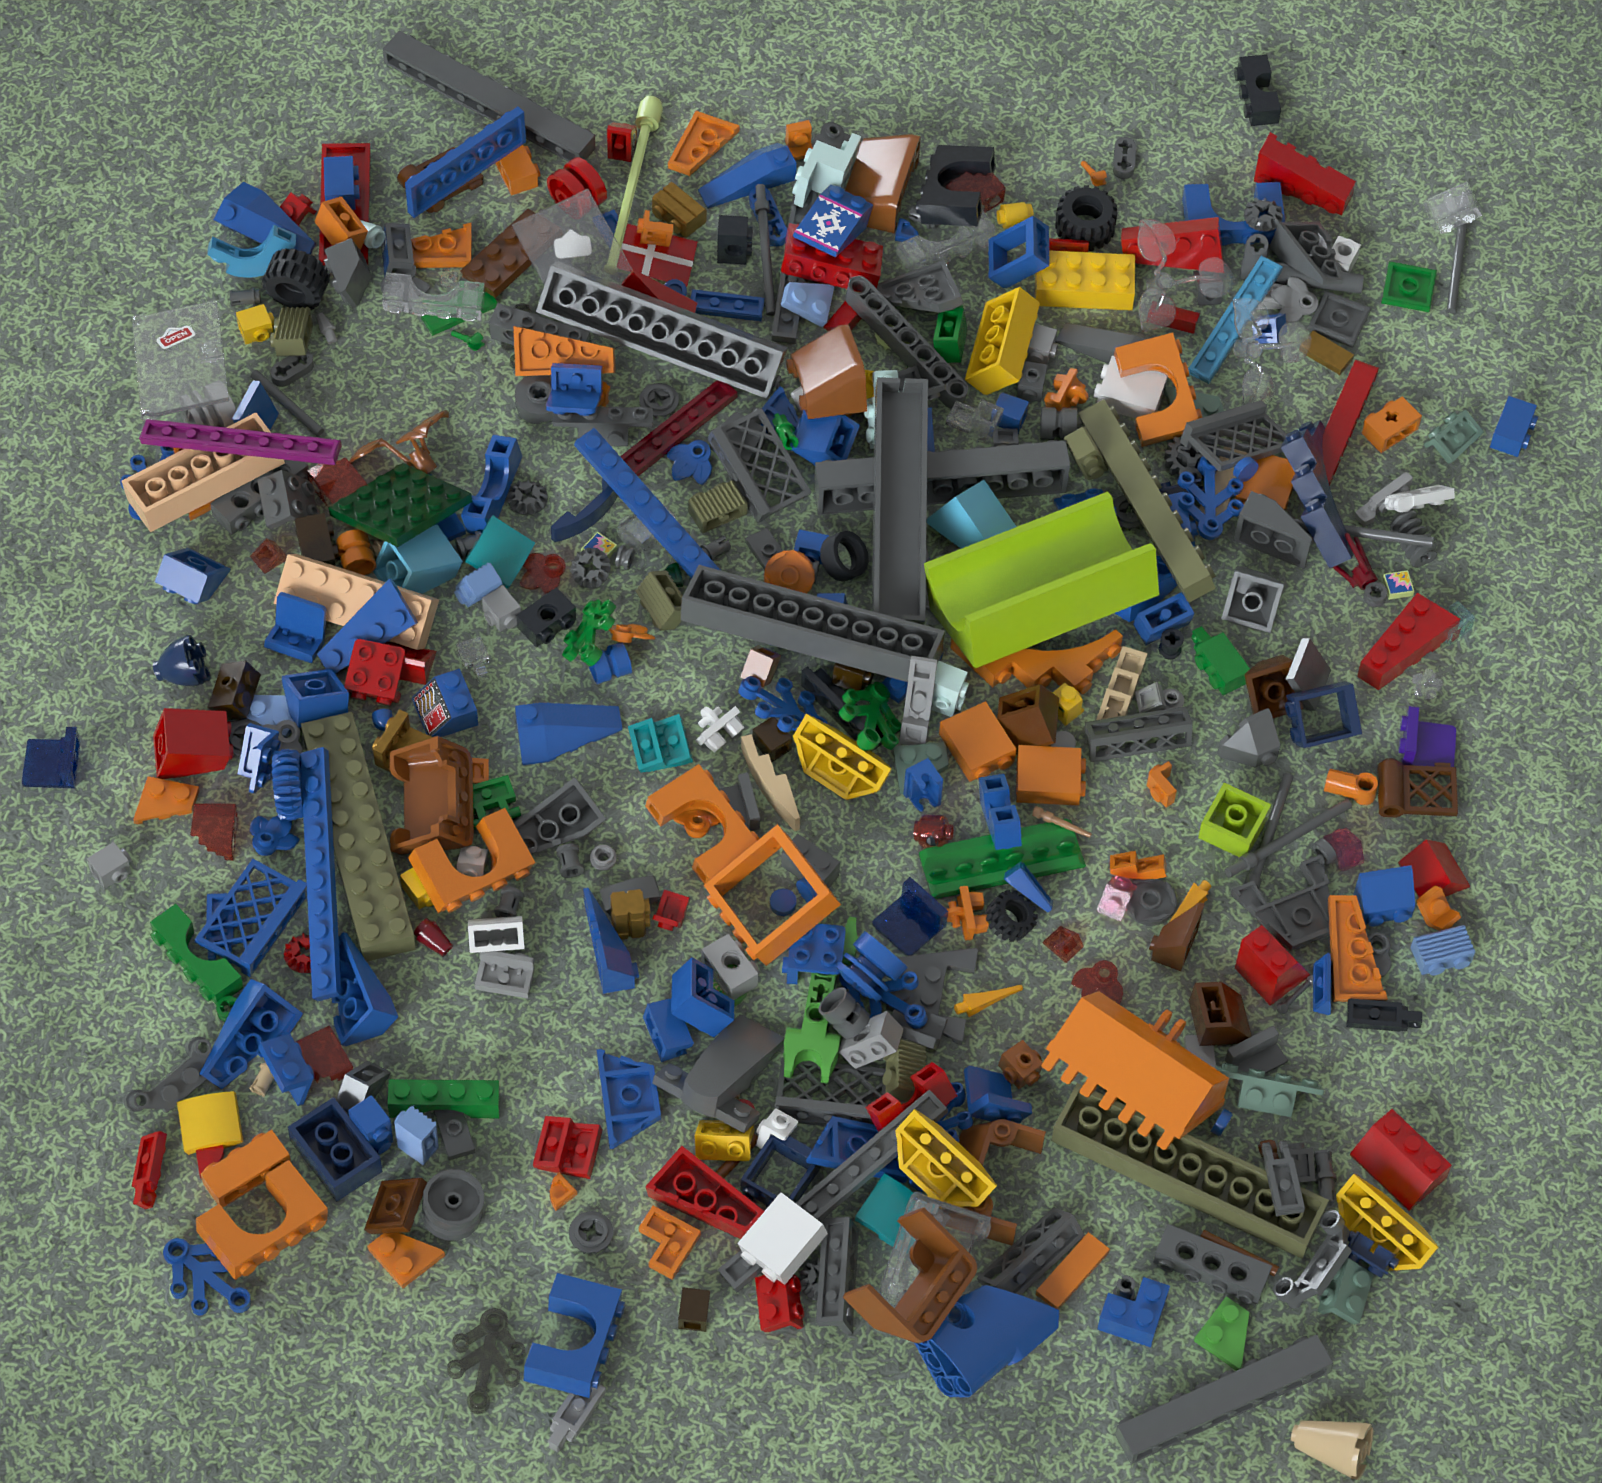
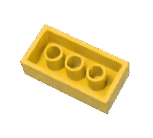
M1049 251V266L1035 273V299L1040 302L1039 306L1131 311L1133 309L1135 296V255Z
M1021 287L1015 288L985 303L965 376V381L984 395L1015 384L1022 377V370L1028 355L1027 351L1033 336L1032 332L1038 317L1037 313L1040 302Z

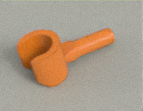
M1086 161L1081 162L1080 165L1089 173L1094 186L1106 184L1104 178H1107L1105 170L1096 172Z

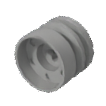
M221 382L204 389L205 401L197 392L191 394L192 401L188 396L180 399L182 416L185 423L225 428L234 424L232 418L236 408L228 391Z

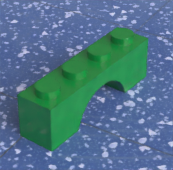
M174 904L150 921L152 929L150 936L157 946L163 945L168 950L166 954L174 965L179 963L184 968L183 974L190 983L196 982L200 986L199 991L207 1002L212 1000L217 1004L222 997L233 996L244 988L242 977L225 958L209 961L200 959L191 953L188 946L195 933L193 923L177 904Z
M389 1079V1118H396L402 1111H407L409 1107L414 1106V1109H418L419 1113L432 1110H454L462 1112L470 1118L499 1119V1080Z

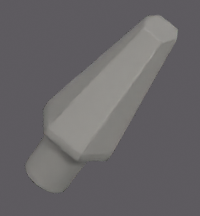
M323 313L318 314L317 320L320 332L325 335L328 344L337 342L334 333L335 325Z

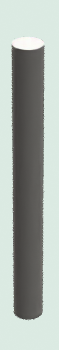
M258 370L252 372L251 378L254 381H260L264 389L317 437L324 433V429L263 374Z

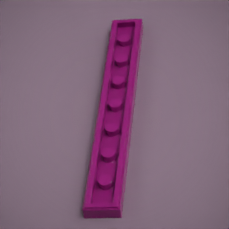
M146 419L139 437L141 444L328 465H336L342 448L341 440L152 419Z

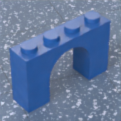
M1280 182L1256 183L1254 199L1263 200L1266 197L1267 201L1272 202L1275 200L1276 205L1282 209V222H1285ZM1208 184L1184 185L1182 202L1185 221L1219 217L1212 209ZM1268 211L1260 212L1259 217L1264 214L1268 215ZM1219 217L1222 246L1232 243L1246 244L1249 237L1254 234L1264 235L1268 240V244H1270L1276 229L1258 231L1251 228L1246 221L1232 222Z
M557 1273L549 1294L548 1311L584 1321L593 1330L594 1337L586 1346L569 1351L532 1342L524 1365V1381L590 1398L592 1389H598L602 1376V1372L599 1371L601 1364L606 1365L610 1352V1348H607L608 1342L614 1341L618 1325L615 1324L616 1318H622L625 1302L621 1301L622 1289Z

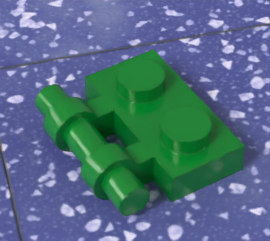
M508 775L473 785V814L476 813L477 818L473 819L474 830L477 829L476 826L481 819L488 816L485 810L499 807V810L506 808L511 819L521 817L519 806L509 809L507 805L516 802V796Z

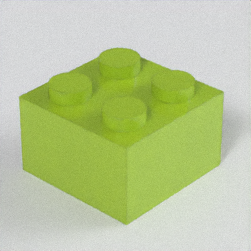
M1223 783L1201 822L1198 838L1240 857L1252 850L1268 820L1272 804L1227 783Z

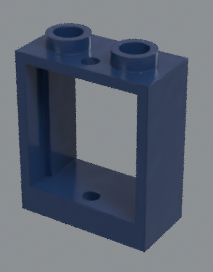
M1342 681L1286 695L1285 710L1287 716L1291 718L1292 724L1290 737L1296 746L1307 748L1362 734L1353 683ZM1337 693L1343 727L1305 736L1299 701Z
M771 1134L742 1176L740 1191L751 1201L758 1200L768 1208L777 1197L775 1194L754 1183L775 1151L807 1169L789 1196V1199L794 1203L800 1200L822 1166L806 1162L812 1148L791 1136L783 1141Z

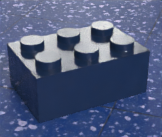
M334 1097L288 1126L291 1143L336 1202L383 1172L380 1156Z

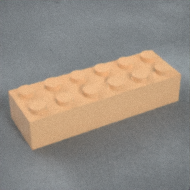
M257 413L226 427L270 432ZM183 449L122 480V485L128 502L148 530L152 532L285 464L283 459Z
M287 554L273 604H276L278 594L284 592L325 606L327 609L326 621L344 626L386 582L299 554ZM397 586L418 624L390 641L416 650L424 649L440 599Z

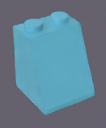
M985 480L954 497L926 519L928 525L961 549L1016 527Z
M434 525L399 547L384 541L377 556L376 568L373 573L380 581L387 582L392 578L396 586L423 594L455 578L463 561L439 526Z

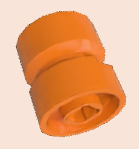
M359 529L349 530L342 533L336 539L343 569L361 575H367L374 571L376 561L373 551L370 549L371 544L366 532Z

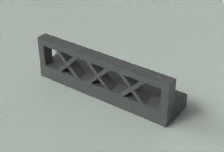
M1187 707L1085 722V732L1089 740L1090 762L1192 746L1193 723ZM1185 732V738L1172 739L1176 734ZM1153 737H1159V738H1160V739H1159L1157 742H1155V743H1150V744L1147 743V741H1148L1150 738H1153ZM1127 741L1135 742L1130 747H1122ZM1096 746H1109L1105 751L1096 752Z
M1053 1207L980 1274L977 1280L981 1285H988L1021 1295L1080 1241L1085 1234L1073 1214ZM1056 1218L1059 1219L1056 1223L1051 1224ZM999 1274L994 1280L991 1279L994 1275Z
M850 1217L824 1218L823 1225L828 1234L821 1241L816 1323L819 1327L839 1326L844 1334H853L854 1308L843 1298V1295L854 1290L856 1286L859 1229Z

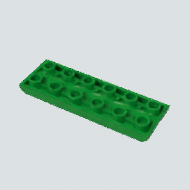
M1063 819L1072 824L1071 820ZM1046 822L1021 828L1022 846L995 850L990 834L925 848L918 855L932 900L960 894V886H968L969 892L1009 884L1004 879L1005 872L1019 862H1023L1035 878L1084 868L1086 864L1076 834L1052 822Z

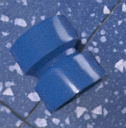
M622 642L607 646L606 651H603L598 662L589 667L597 685L610 681L612 675L619 678L632 673L630 658Z

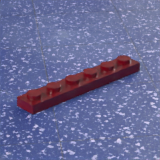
M716 380L620 457L637 476H640L665 456L672 447L680 444L738 398V392L729 384Z

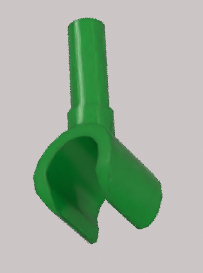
M455 330L451 332V336L466 342L473 351H477L485 345L481 341L484 338L479 332L471 337Z

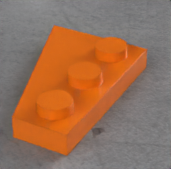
M695 111L668 161V169L691 176L740 132V125Z

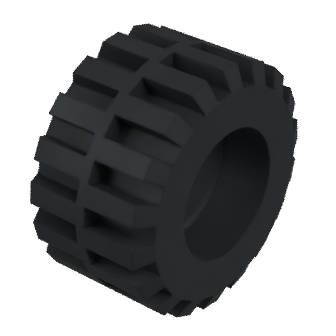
M1084 185V188L1077 186L1074 187L1073 191L1070 189L1066 191L1065 196H1061L1057 206L1055 229H1057L1058 237H1061V239L1089 241V251H1094L1095 246L1098 249L1103 248L1104 243L1108 244L1115 234L1118 207L1114 203V198L1108 196L1107 191H1100L1099 187L1096 186L1094 188H1089V185ZM1088 215L1094 217L1095 220H1083L1077 216Z
M285 248L273 254L262 283L264 290L267 291L266 293L283 306L295 309L297 307H308L310 310H313L321 302L330 281V274L327 267L313 255L307 254L304 251Z

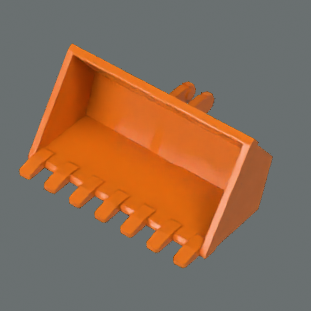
M1100 991L1081 997L1055 1038L1047 1046L1046 1050L1050 1053L1041 1065L1042 1068L1050 1072L1060 1059L1067 1063L1069 1066L1060 1079L1068 1085L1071 1084L1079 1072L1088 1077L1080 1089V1093L1087 1098L1091 1096L1098 1085L1107 1090L1099 1102V1106L1106 1111L1111 1108L1117 1098L1122 1100L1126 1105L1119 1114L1118 1119L1125 1124L1131 1120L1136 1111L1144 1115L1146 1118L1137 1130L1142 1136L1147 1137L1156 1124L1163 1128L1165 1131L1157 1142V1146L1163 1150L1170 1146L1175 1137L1181 1139L1224 1105V1096L1230 1079L1176 1041L1182 1030H1184L1186 1021L1179 1019L1167 1035L1162 1031L1172 1016V1012L1168 1009L1161 1014L1153 1026Z

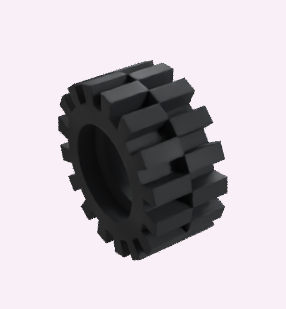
M1016 890L1001 892L988 905L985 912L988 914L986 921H991V924L988 925L989 928H995L997 931L994 934L996 936L1002 934L1001 939L1006 941L1009 938V942L1020 941L1036 926L1037 922L1035 920L1038 919V914H1033L1036 911L1035 906H1030L1032 901L1030 899L1026 901L1024 899L1025 895L1022 893L1018 896V891ZM1006 910L1012 912L1018 922L1012 920L1006 913Z

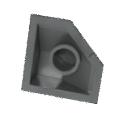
M1268 708L1246 717L1238 724L1240 728L1232 737L1227 734L1219 742L1217 754L1220 758L1254 768L1260 765L1269 766L1274 763L1278 758L1281 746L1271 712Z

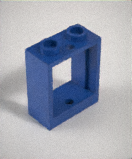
M1031 216L990 238L988 251L989 279L1002 288H1008L1048 267L1049 226L1035 216ZM1026 242V254L1007 264V252Z

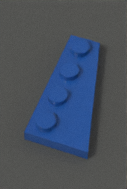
M392 578L317 653L325 669H332L337 674L348 667L354 642L357 639L385 644L418 624Z

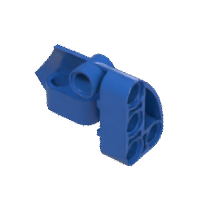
M983 1285L961 1295L933 1337L928 1341L915 1343L936 1385L943 1394L948 1397H971L1004 1367L1022 1360L1055 1332L1059 1327V1310L1022 1295Z

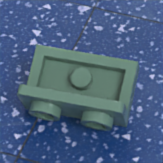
M1347 1258L1320 1296L1318 1312L1321 1314L1332 1312L1351 1324L1360 1323L1374 1273Z

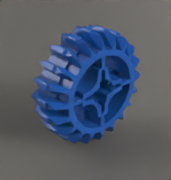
M290 749L275 751L272 757V781L277 815L281 820L288 821L303 818L300 753L297 750Z

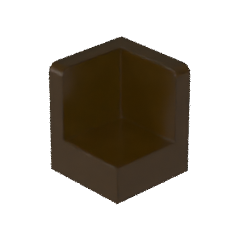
M771 717L753 728L752 733L754 744L764 755L769 754L771 763L792 750V736L777 727L778 720L775 717Z
M682 1288L678 1329L706 1332L710 1300L709 1290Z

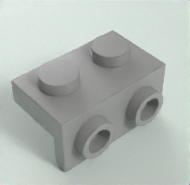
M502 951L480 952V965L475 981V990L528 999L535 971L534 958L522 953L514 955L503 953Z

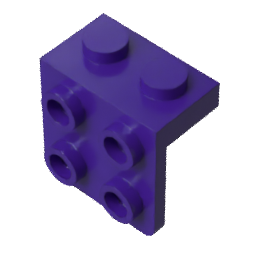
M1409 706L1406 716H1401L1400 731H1404L1403 738H1400L1398 753L1402 754L1401 763L1403 765L1434 766L1435 762L1451 763V767H1454L1456 728L1453 725L1418 721L1419 707Z

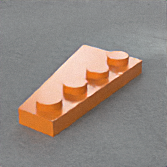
M513 326L515 376L551 375L552 363L602 366V374L615 373V348Z

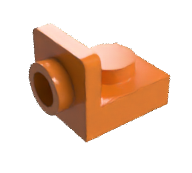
M809 120L786 125L785 143L795 160L804 159L808 148L813 149L811 143L812 126Z
M645 210L643 219L639 218L637 224V233H641L640 243L669 247L673 234V224L649 221L650 210Z
M1438 886L1432 887L1416 900L1425 923L1438 931L1450 929L1454 923L1461 919L1460 913L1450 908L1442 888Z

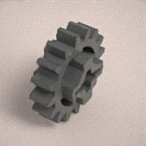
M1175 436L1173 443H1168L1167 450L1165 451V468H1171L1170 475L1177 474L1178 478L1185 471L1195 475L1196 479L1204 478L1198 471V463L1203 455L1194 446L1186 448L1180 442V439ZM1204 442V444L1213 446V443Z

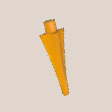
M1203 880L1199 886L1193 883L1169 922L1199 902H1206L1208 900L1206 895L1209 894L1208 891L1212 887L1211 884L1206 880Z
M1016 985L999 990L963 994V1002L955 1004L954 1010L957 1015L966 1012L968 1017H971L992 1004L1022 991L1023 986Z

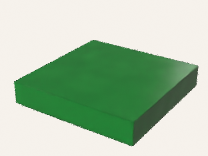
M1389 261L1381 304L1430 312L1437 270Z

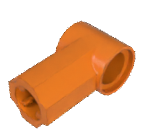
M1330 768L1324 791L1353 798L1361 805H1369L1376 798L1378 780L1371 773L1364 772L1355 775ZM1361 788H1368L1369 790H1368V791H1365V790H1362Z

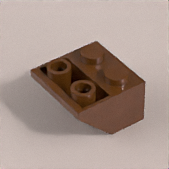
M1041 684L999 697L997 720L1015 746L1016 755L1018 745L1047 746L1056 743L1059 697Z
M1221 981L1194 984L1189 998V1005L1199 1046L1238 1044L1252 1037L1242 995Z

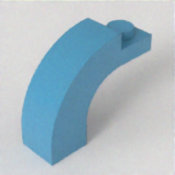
M273 225L266 240L259 246L249 249L235 247L212 236L208 244L207 255L218 263H227V274L244 278L259 277L265 274L276 251H281L285 248L289 250L294 249L296 234Z

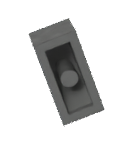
M367 1060L345 1074L336 1101L343 1107L344 1111L349 1113V1109L372 1095L375 1099L391 1072Z

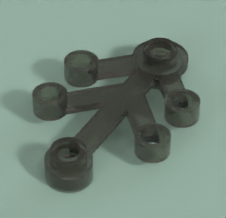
M497 1308L486 1310L480 1318V1325L466 1334H456L452 1339L453 1349L458 1353L466 1352L471 1343L485 1336L484 1345L463 1359L451 1360L447 1364L448 1376L452 1379H459L466 1370L480 1362L475 1390L467 1397L468 1409L477 1415L485 1413L490 1407V1398L486 1391L492 1363L502 1375L503 1382L507 1387L513 1388L520 1383L519 1371L511 1368L495 1347L497 1337L507 1347L511 1360L520 1361L525 1357V1346L521 1342H516L507 1330L508 1317L504 1311ZM497 1318L499 1322L497 1324H490L489 1320ZM464 1340L466 1344L464 1346H457L456 1342ZM519 1348L522 1352L519 1355H514L512 1350ZM454 1366L461 1368L457 1373L451 1372V1368ZM510 1374L517 1377L514 1381H508L506 1378ZM475 1397H482L484 1399L479 1404L473 1402Z

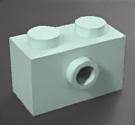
M938 661L931 710L950 717L954 715L956 709L961 710L969 687V683L965 682L968 672Z

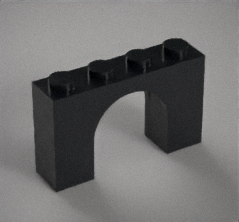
M937 145L935 154H932L930 158V169L926 170V183L921 186V199H917L916 213L920 214L921 224L979 225L983 212L981 192L952 191L944 187L961 180L992 181L996 168L994 147Z

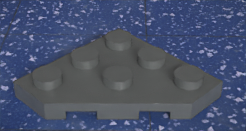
M944 260L878 283L877 290L892 306L941 313L953 310L964 304Z

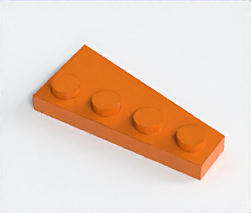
M1330 895L1328 897L1333 1002H1347L1350 998L1387 1001V994L1383 990L1380 971L1373 957V948L1366 934V925L1357 896Z

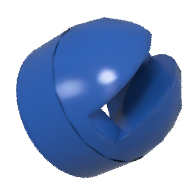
M379 709L372 713V721L375 728L385 731L389 718L393 717L390 709Z

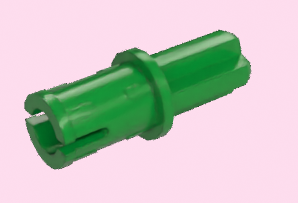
M776 413L774 415L775 418L772 420L775 431L782 441L783 447L786 450H793L790 444L792 443L794 448H796L799 443L798 438L794 434V426L788 421L785 414L779 415V413Z

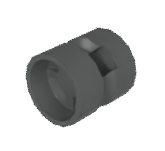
M1041 407L1040 439L1054 440L1056 436H1059L1061 440H1064L1065 436L1077 430V408H1062L1061 411H1057L1056 407Z
M837 988L830 992L819 1006V1013L830 1024H833L835 1030L844 1039H850L860 1034L870 1019L869 1013L859 1003H856L853 996L845 988Z

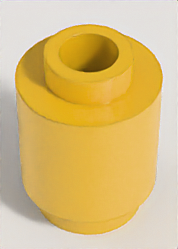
M1025 202L1002 204L1000 210L996 212L997 222L1002 224L1004 229L1011 228L1034 216L1032 205Z

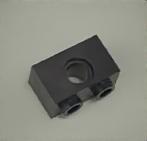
M719 215L717 263L746 265L747 256H752V242L750 241H752L753 227H748V217Z
M556 587L516 615L517 628L537 648L543 643H550L558 632L563 629L568 630L574 625L576 607Z

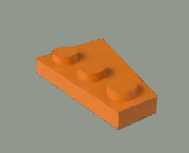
M472 223L463 224V228L451 231V228L442 230V234L429 237L424 235L411 239L413 265L416 268L465 267L472 260Z

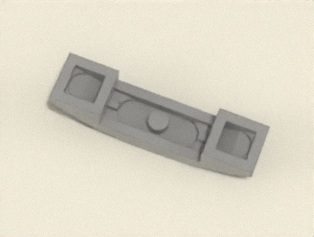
M911 656L899 744H926L937 660Z

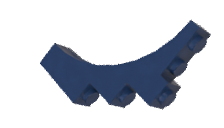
M1321 420L1315 423L1308 421L1302 424L1299 430H1294L1285 436L1281 449L1295 472L1291 483L1305 507L1301 518L1328 567L1332 568L1352 559L1354 553L1345 538L1347 531L1337 510L1326 475L1322 449L1325 427Z

